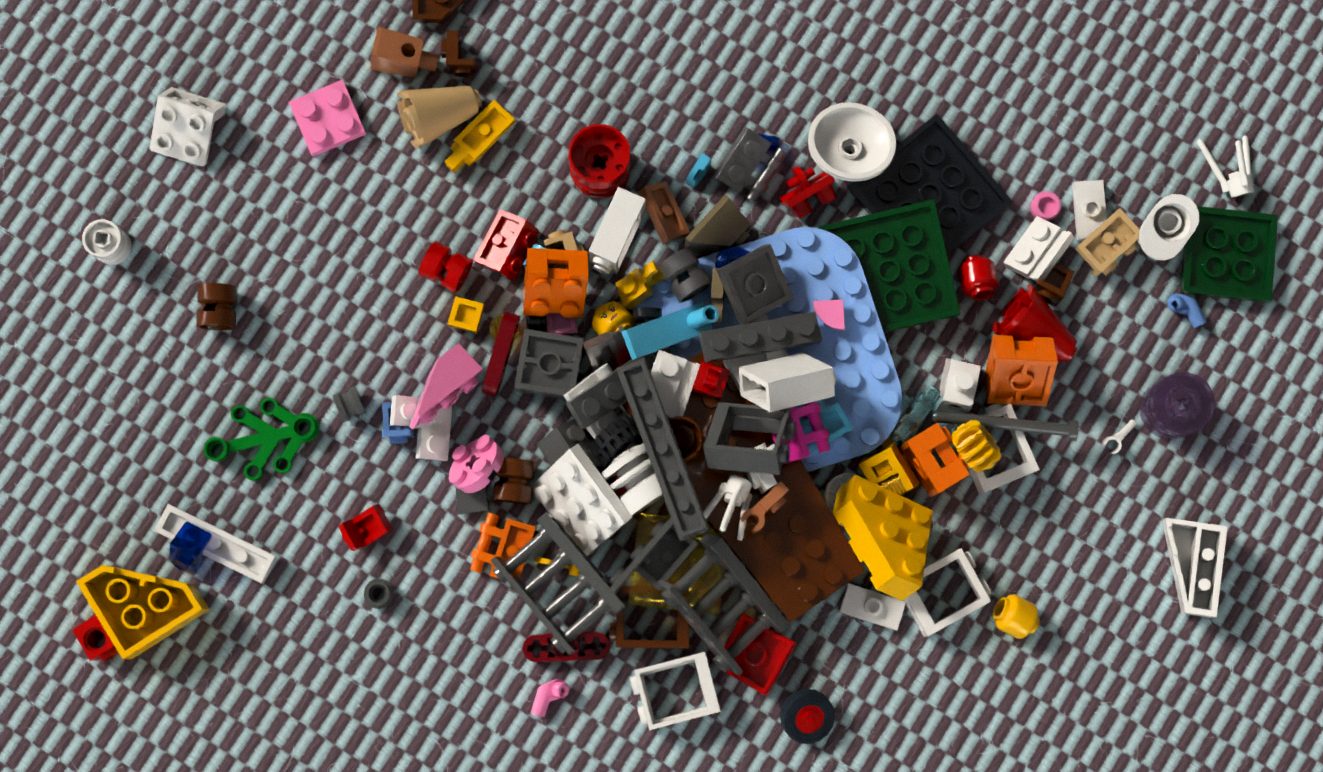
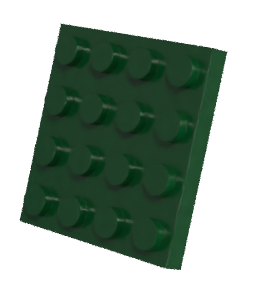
M934 199L818 227L840 237L855 252L861 263L884 333L961 315Z

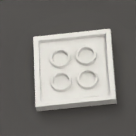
M579 444L570 448L532 485V491L537 500L543 504L548 513L553 515L586 556L593 553L633 518Z

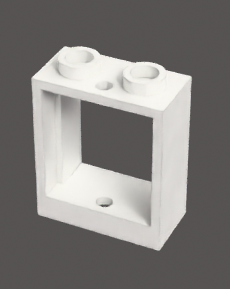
M617 188L588 251L590 263L594 264L593 269L605 275H609L610 272L617 275L646 212L645 198L623 188Z
M994 404L984 409L986 413L984 415L1004 416L1005 418L1017 419L1011 404L1004 407L1001 404ZM960 425L955 426L953 429H951L952 433L956 431L957 427H959ZM1010 430L1024 464L990 478H986L984 471L976 472L972 467L968 468L979 495L1040 470L1023 431Z
M962 548L956 549L924 568L923 578L956 560L978 599L934 623L919 594L915 591L904 601L924 637L934 634L991 602L988 596L991 594L988 584L983 578L978 579L973 570L976 567L974 559L968 551L964 553Z
M705 652L634 670L635 676L630 677L634 695L640 694L643 706L637 707L641 724H648L649 730L720 712ZM694 662L706 706L654 719L644 675Z

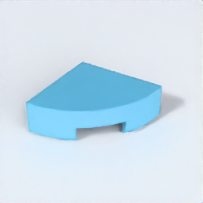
M702 153L685 181L687 185L693 189L697 187L711 168V158Z

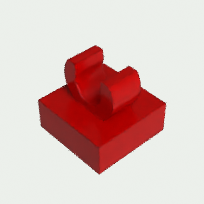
M702 360L692 391L720 401L730 370L711 363L705 364V361Z

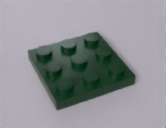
M1197 206L1199 224L1184 245L1180 293L1261 303L1271 302L1278 215Z

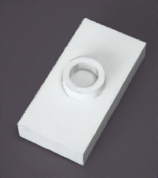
M1103 180L1074 181L1072 183L1077 241L1084 240L1107 219Z
M848 583L839 612L897 631L906 602Z

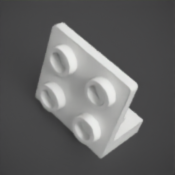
M173 87L158 95L150 150L201 167L205 166L208 160L214 122L225 115L226 104Z

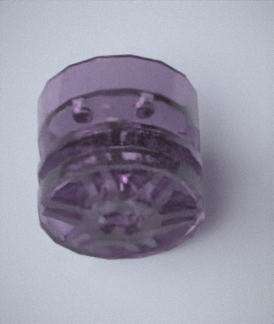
M1176 372L1151 384L1143 393L1139 404L1140 417L1145 427L1155 436L1166 440L1180 439L1204 429L1212 420L1216 408L1215 396L1209 384L1200 376L1189 372ZM1177 400H1184L1182 405L1185 409H1179L1180 403Z

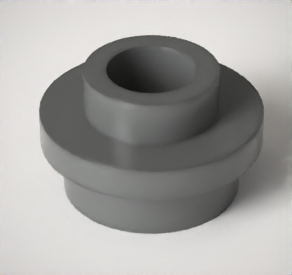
M374 579L366 585L364 599L372 608H385L394 599V588L385 579ZM378 588H382L385 592L384 597L380 600L374 596V592Z

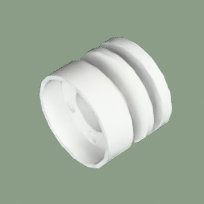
M644 443L635 445L617 456L601 473L605 481L616 475L619 479L612 483L610 487L613 491L622 487L626 488L627 492L620 498V501L632 517L663 498Z

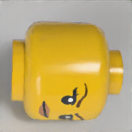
M615 301L600 305L592 319L593 330L598 335L608 331L613 333L619 330L618 327L623 326L625 330L636 326L633 315L621 303Z

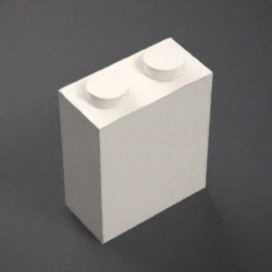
M803 352L739 367L741 397L769 412L835 396L834 385L836 384V375L833 367Z

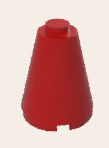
M1028 285V291H1025L1023 288L1019 290L1001 310L1000 313L1004 317L1001 323L997 320L995 321L993 332L996 335L1013 336L1015 341H1031L1033 337L1053 338L1058 363L1064 360L1066 362L1069 361L1077 352L1076 338L1033 286Z

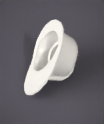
M1171 194L1163 197L1151 210L1139 230V243L1141 249L1148 257L1165 261L1175 257L1184 247L1199 224V211L1191 198L1182 194Z

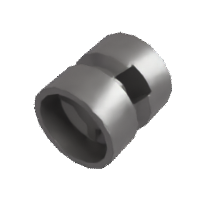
M691 247L674 253L658 266L665 280L673 283L671 290L679 303L696 297L712 285L705 270L698 269L699 260ZM689 274L690 277L683 281L682 278Z

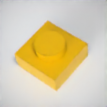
M455 296L447 325L477 334L485 307L484 303Z

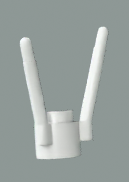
M1247 136L1242 138L1243 150L1241 141L1235 142L1239 171L1228 174V181H1226L1203 140L1199 139L1197 143L1219 180L1223 193L1230 192L1231 198H1236L1255 192Z
M730 475L727 483H721L718 492L703 511L705 519L708 518L723 495H725L724 501L729 503L720 526V530L725 531L735 506L740 507L742 504L740 518L749 509V504L753 497L750 494L752 483L742 477ZM747 519L743 522L739 521L737 535L739 541L743 540Z

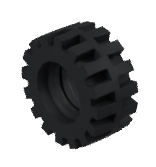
M625 414L622 417H618L615 422L608 424V427L603 429L600 435L594 438L595 441L591 443L590 451L607 468L617 456L635 445L642 444L643 440L635 419L630 414Z

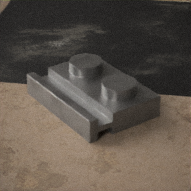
M623 326L618 327L619 330L613 333L608 331L583 342L594 371L606 363L614 371L632 359L622 335V331L625 330Z

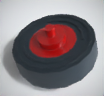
M803 689L796 691L782 705L780 712L781 726L786 734L798 743L812 744L819 742L828 735L833 727L835 720L833 705L824 694L817 690Z

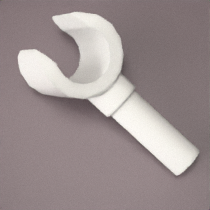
M1131 419L1115 436L1106 437L1102 442V446L1104 447L1109 440H1114L1117 446L1110 454L1118 453L1122 447L1121 441L1137 425L1136 422Z

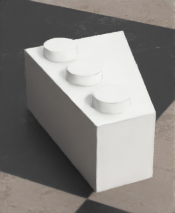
M1164 518L1162 523L1181 614L1216 618L1228 526Z

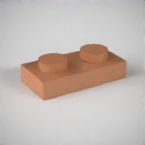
M666 181L643 187L638 192L641 197L646 199V210L662 244L685 238L690 234V230Z

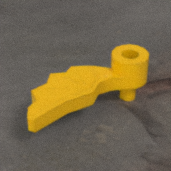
M539 557L534 558V562L546 565L553 561ZM574 564L564 567L569 569V575L578 576L581 573Z

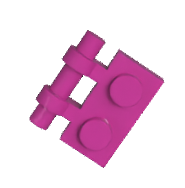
M814 401L804 404L803 407H790L792 421L796 422L797 431L795 439L790 440L789 443L790 456L788 463L810 457L807 445L811 443L817 444L819 453L830 451L831 448L828 442L830 435L828 429H824L820 416L822 412L820 403ZM808 417L813 432L804 434L799 419ZM772 433L773 440L775 443L777 434Z

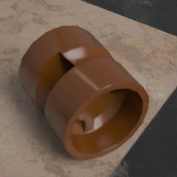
M222 283L199 284L197 302L202 307L197 310L196 327L218 331L234 330L236 328V312L232 309V306L237 304V287Z
M504 457L499 472L495 473L499 477V481L494 483L492 500L516 504H531L533 487L529 485V481L534 479L536 462Z

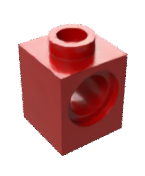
M96 615L72 629L90 661L101 659L102 662H106L119 654ZM99 631L103 632L106 638L105 644L101 648L97 647L94 642L95 635Z

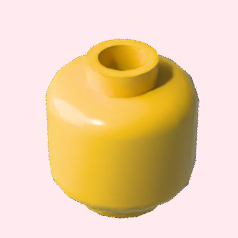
M1016 594L1008 595L1006 598L1002 597L994 607L993 618L995 619L996 627L1017 639L1033 634L1039 627L1040 618L1038 617L1037 606Z

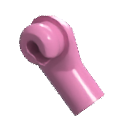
M554 679L541 685L537 690L531 714L545 717L549 702L565 698L568 695L569 686L561 679Z

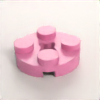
M483 435L466 446L460 445L452 454L454 461L450 468L449 481L457 489H461L464 493L468 494L483 489L491 482L488 477L493 470L497 473L499 472L504 460L503 449L489 435Z

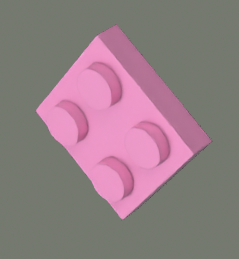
M343 79L289 102L312 157L366 135Z

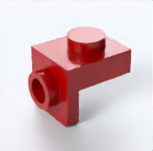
M380 504L373 505L353 519L338 525L342 538L351 551L367 547L394 530Z

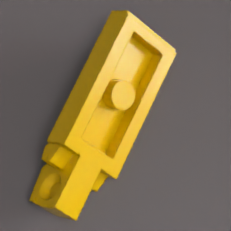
M493 100L454 139V144L450 147L453 153L444 161L445 166L455 174L465 163L469 167L474 162L476 163L516 122L515 118Z

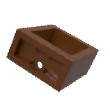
M623 586L618 591L623 599L625 594L660 595L663 592L662 590L658 592L654 587ZM689 588L682 596L690 605ZM623 610L620 614H616V623H610V641H616V647L689 648V623L677 610L676 640H624Z

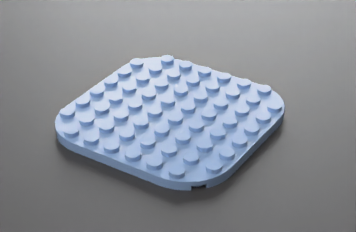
M800 227L699 258L698 269H704L712 282L713 268H721L765 244H771L794 299L766 313L765 315L768 320L815 312L813 301L843 300L845 331L830 328L817 316L823 340L818 344L785 349L788 356L803 352L833 367L836 375V384L834 385L835 396L825 399L824 403L828 408L838 402L853 427L851 431L829 443L830 451L819 453L817 449L810 453V457L801 459L808 473L865 455L879 447L890 436L901 412V385L861 263L855 252L845 241L826 230ZM689 274L682 278L683 281L690 277ZM664 279L651 287L653 295L635 308H661L662 316L701 302L705 307L711 305V286L696 297L679 303L671 290L673 283L667 282ZM724 295L722 323H711L712 329L739 325L727 295ZM699 336L668 347L673 355L687 359V361L702 352ZM803 417V421L807 420L808 417Z

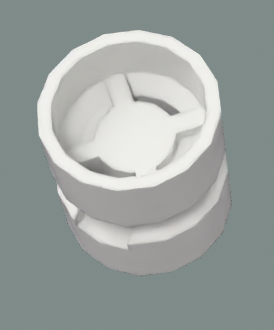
M106 219L95 220L83 232L82 243L85 250L102 263L117 265L129 257L132 250V242L129 235L113 222Z

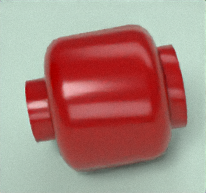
M981 255L969 256L957 270L962 293L967 297H971L972 300L980 301L990 298L999 286L994 262L989 258L981 257Z

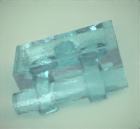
M931 385L926 393L921 392L910 405L913 408L910 414L903 415L893 429L896 434L892 439L900 446L909 439L926 415L936 405V402L941 397L939 395L941 391Z

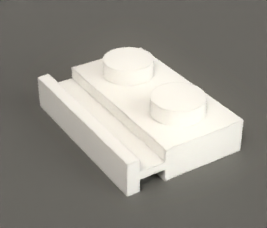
M1036 216L1003 263L1006 268L1028 279H1033L1036 282L1039 279L1044 281L1074 237L1071 232H1066L1061 227Z
M658 350L651 375L667 418L683 416L700 364H695L687 361V359Z

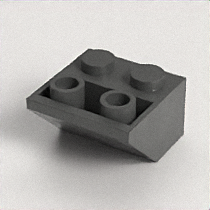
M575 419L556 427L537 443L550 466L557 462L570 448L579 444L600 474L606 469L590 451V445L595 441L586 428L580 429Z

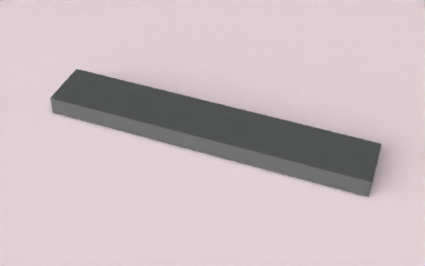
M642 358L616 368L680 542L710 531L646 359Z

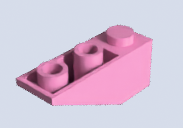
M459 343L439 357L431 369L409 426L412 430L420 423L424 426L430 423L437 416V410L441 407L445 410L458 400L459 397L457 395L462 391L467 394L478 385L477 377L483 368Z

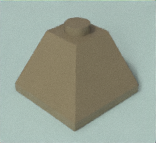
M725 194L685 238L684 249L691 247L695 254L718 253L742 245L750 237L747 232L751 224Z

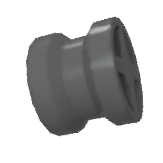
M356 386L350 387L348 392L344 394L336 393L333 395L335 405L344 422L349 421L355 414L363 415L367 413Z

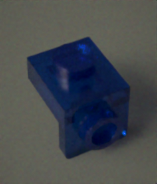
M185 522L170 543L169 561L180 570H189L196 574L202 566L203 550L211 540V533L190 522Z

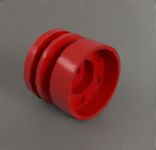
M593 124L582 128L573 137L569 145L568 160L570 176L579 191L594 199H606L614 196L618 187L624 188L630 178V146L626 137L618 129L606 124ZM599 163L601 166L605 165V169L602 170L600 167L595 168V164Z

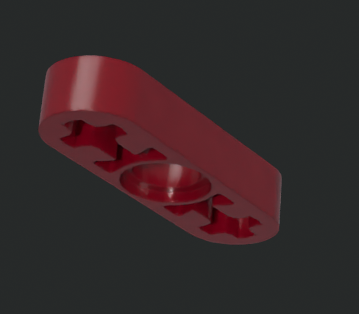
M507 311L503 315L482 386V393L497 397L519 326V315Z
M599 632L581 633L573 640L578 650L570 656L560 654L554 644L553 652L555 657H549L550 651H541L539 657H534V653L528 651V646L533 645L535 639L539 640L540 645H550L548 638H553L552 634L531 635L524 641L522 648L524 656L532 662L599 660L607 656L611 645L606 635ZM578 637H585L584 643H593L594 637H599L600 642L605 643L606 647L600 650V655H594V650L584 649L585 656H579L580 642Z

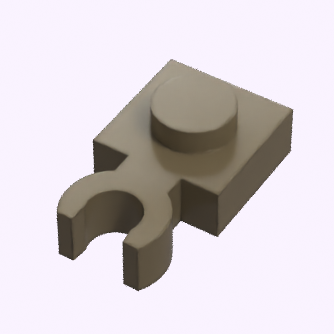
M713 268L711 305L715 306L719 312L716 322L722 323L724 295L727 294L716 271L719 268Z

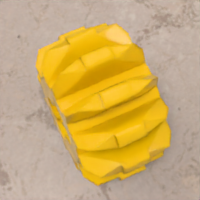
M970 420L967 423H963L952 433L953 444L957 448L956 451L974 471L982 472L989 469L1001 459L1000 448L997 446L996 441L979 421Z

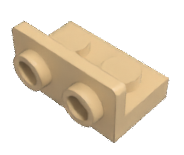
M1119 208L1074 249L1093 268V271L1090 273L1094 277L1100 273L1106 276L1119 265L1116 259L1124 253L1127 257L1140 246L1137 242L1140 229Z

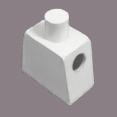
M946 358L935 411L968 414L973 405L981 366Z

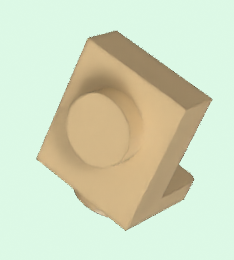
M559 230L549 234V238L544 240L547 249H556L564 246L565 250L584 251L582 243L576 245L572 231L566 233L565 230Z

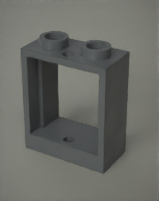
M718 402L703 447L707 467L780 475L783 463H788L789 443L790 440L795 439L797 424L795 421H792L790 408L769 412L757 405ZM732 430L777 434L773 450L727 446Z

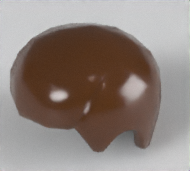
M676 416L668 419L684 462L692 460L700 453L704 443V434L700 425L690 417Z

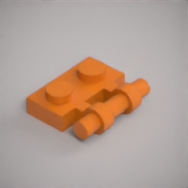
M488 512L485 523H481L479 529L481 536L477 548L473 549L471 554L473 561L470 570L481 573L484 563L493 564L490 560L494 557H501L506 562L533 539L537 527L507 518L504 529L496 527L499 516ZM493 536L501 538L496 555L488 553ZM526 561L513 571L519 579H521ZM493 564L489 576L498 578L492 570L495 568Z

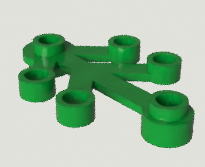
M265 398L260 403L261 412L266 416H276L289 426L276 429L251 414L247 407L236 405L231 410V418L237 423L248 425L259 433L229 441L219 437H212L205 442L203 451L208 459L214 462H221L228 457L229 453L261 446L253 461L244 468L245 477L249 480L257 481L262 478L264 474L263 467L279 441L289 438L291 439L283 454L274 459L273 467L282 474L290 472L293 467L292 460L303 443H309L317 438L320 432V424L316 417L311 414L301 413L295 416L280 407L275 399ZM268 402H273L275 405L272 412L265 411V405ZM240 409H244L246 413L243 419L236 418V412ZM309 423L310 431L306 434L301 433V425ZM221 445L223 452L216 456L213 452L214 447ZM281 459H286L288 462V466L284 470L278 468V462ZM253 466H257L259 470L258 475L255 477L249 475V470Z

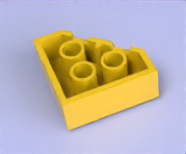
M854 475L837 490L833 516L838 525L843 524L851 539L848 542L859 561H864L872 574L870 580L875 589L903 601L922 587L933 510L860 476Z
M101 565L76 581L122 659L137 657L210 610L195 584L114 566Z

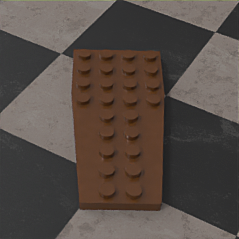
M703 352L690 359L689 362L700 364L702 360L705 361ZM723 361L711 363L725 368ZM730 375L728 376L720 401L691 391L683 414L684 417H690L697 422L704 434V443L700 453L692 460L684 462L702 511L706 509L714 498L721 483H727L730 475H736L748 480V472L708 468L703 448L718 402L756 405L741 397V393H739ZM627 400L622 406L627 414L634 418ZM732 430L727 446L755 448L763 443L767 447L775 443L772 433ZM801 459L784 464L780 475H773L777 484L781 481L789 489L783 495L787 501L775 513L770 509L765 513L764 526L758 532L753 533L751 531L757 525V520L755 517L749 516L747 517L743 540L739 541L737 539L742 504L740 507L735 506L726 530H720L723 517L729 503L724 501L725 495H723L707 518L708 524L723 538L732 552L748 569L751 576L766 591L769 599L784 613L788 622L794 621L864 572L861 562ZM752 487L750 494L753 497L749 504V509L753 508L771 490L761 494L759 489Z

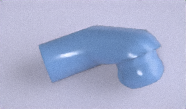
M1178 293L1172 294L1167 301L1168 308L1173 312L1187 315L1193 328L1207 322L1195 298Z

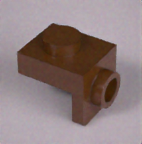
M446 31V40L441 41V56L446 58L448 72L453 73L457 77H468L471 73H478L475 59H461L459 31Z
M1056 263L1044 281L1039 279L1035 283L1034 288L1048 304L1055 303L1058 305L1064 298L1065 291L1075 271Z

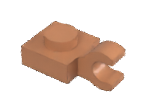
M780 481L753 508L746 510L740 520L743 522L749 516L755 517L757 525L751 531L753 533L758 532L764 526L765 513L769 509L775 513L787 501L783 495L789 489Z

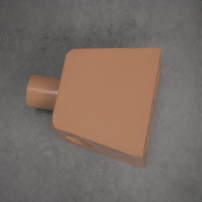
M378 27L370 69L415 78L418 68L435 72L439 54L422 51L424 40Z

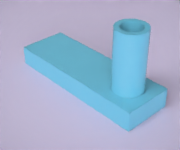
M701 302L624 330L622 335L630 356L634 360L696 337L702 331L713 330L711 323L717 321L719 312L715 306L707 305L704 307Z

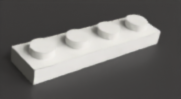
M170 504L166 506L154 530L264 584L277 556Z

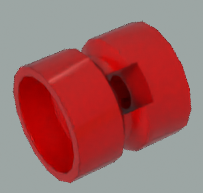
M434 241L420 264L418 274L432 282L440 280L442 287L456 294L465 283L471 271L473 259L460 252L452 254L450 247Z

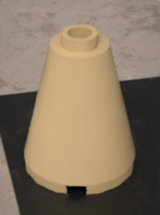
M470 86L413 89L397 93V97L402 98V101L397 102L400 118L406 134L412 132L415 140L410 142L415 148L425 146L475 116L479 112L478 107L482 106L478 91L472 90Z

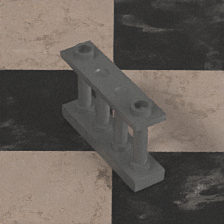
M545 512L537 519L542 527L538 529L539 533L506 562L501 557H494L490 561L495 565V568L492 569L495 575L503 583L506 581L510 583L554 636L551 641L561 653L566 651L568 654H574L578 649L572 641L606 611L610 613L613 610L615 614H620L629 605L619 593L614 594L610 590L612 585L553 515ZM554 540L561 549L558 552L559 556L524 585L513 571L545 543H551ZM574 564L581 572L578 575L579 579L546 608H543L533 594L566 565L571 566ZM593 587L600 595L597 599L598 603L563 632L552 618L586 588L590 590Z
M707 532L699 540L706 549L704 551L705 556L675 585L659 579L656 584L663 591L660 594L661 598L671 608L676 607L716 656L713 659L714 663L724 672L729 670L740 675L743 670L734 659L764 629L772 628L782 633L790 624L724 540ZM713 564H718L723 570L721 573L722 578L691 607L682 595ZM730 586H736L740 591L739 599L708 628L700 616ZM747 608H753L757 613L755 616L756 621L726 650L717 638Z

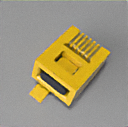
M891 435L881 444L883 448L862 458L858 464L868 481L898 495L913 489L919 484L905 454L902 455Z

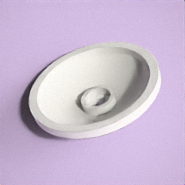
M839 103L824 109L813 120L808 134V148L815 163L827 174L845 181H865L880 175L888 168L895 154L896 137L887 119L873 108L858 103ZM845 151H851L853 154H848Z

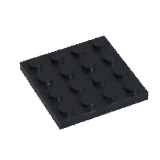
M935 114L896 146L894 157L884 172L869 180L852 181L847 186L848 191L868 214L934 199L947 256L1013 202L938 114Z

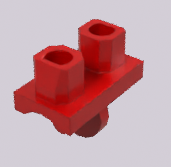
M799 166L792 168L794 178L786 183L789 189L797 185L799 187L779 199L783 206L789 207L793 214L801 219L813 211L806 198L815 194L821 205L836 198L831 184L835 182L833 176L822 172L808 181L809 178L816 175L813 168L811 167L803 172Z

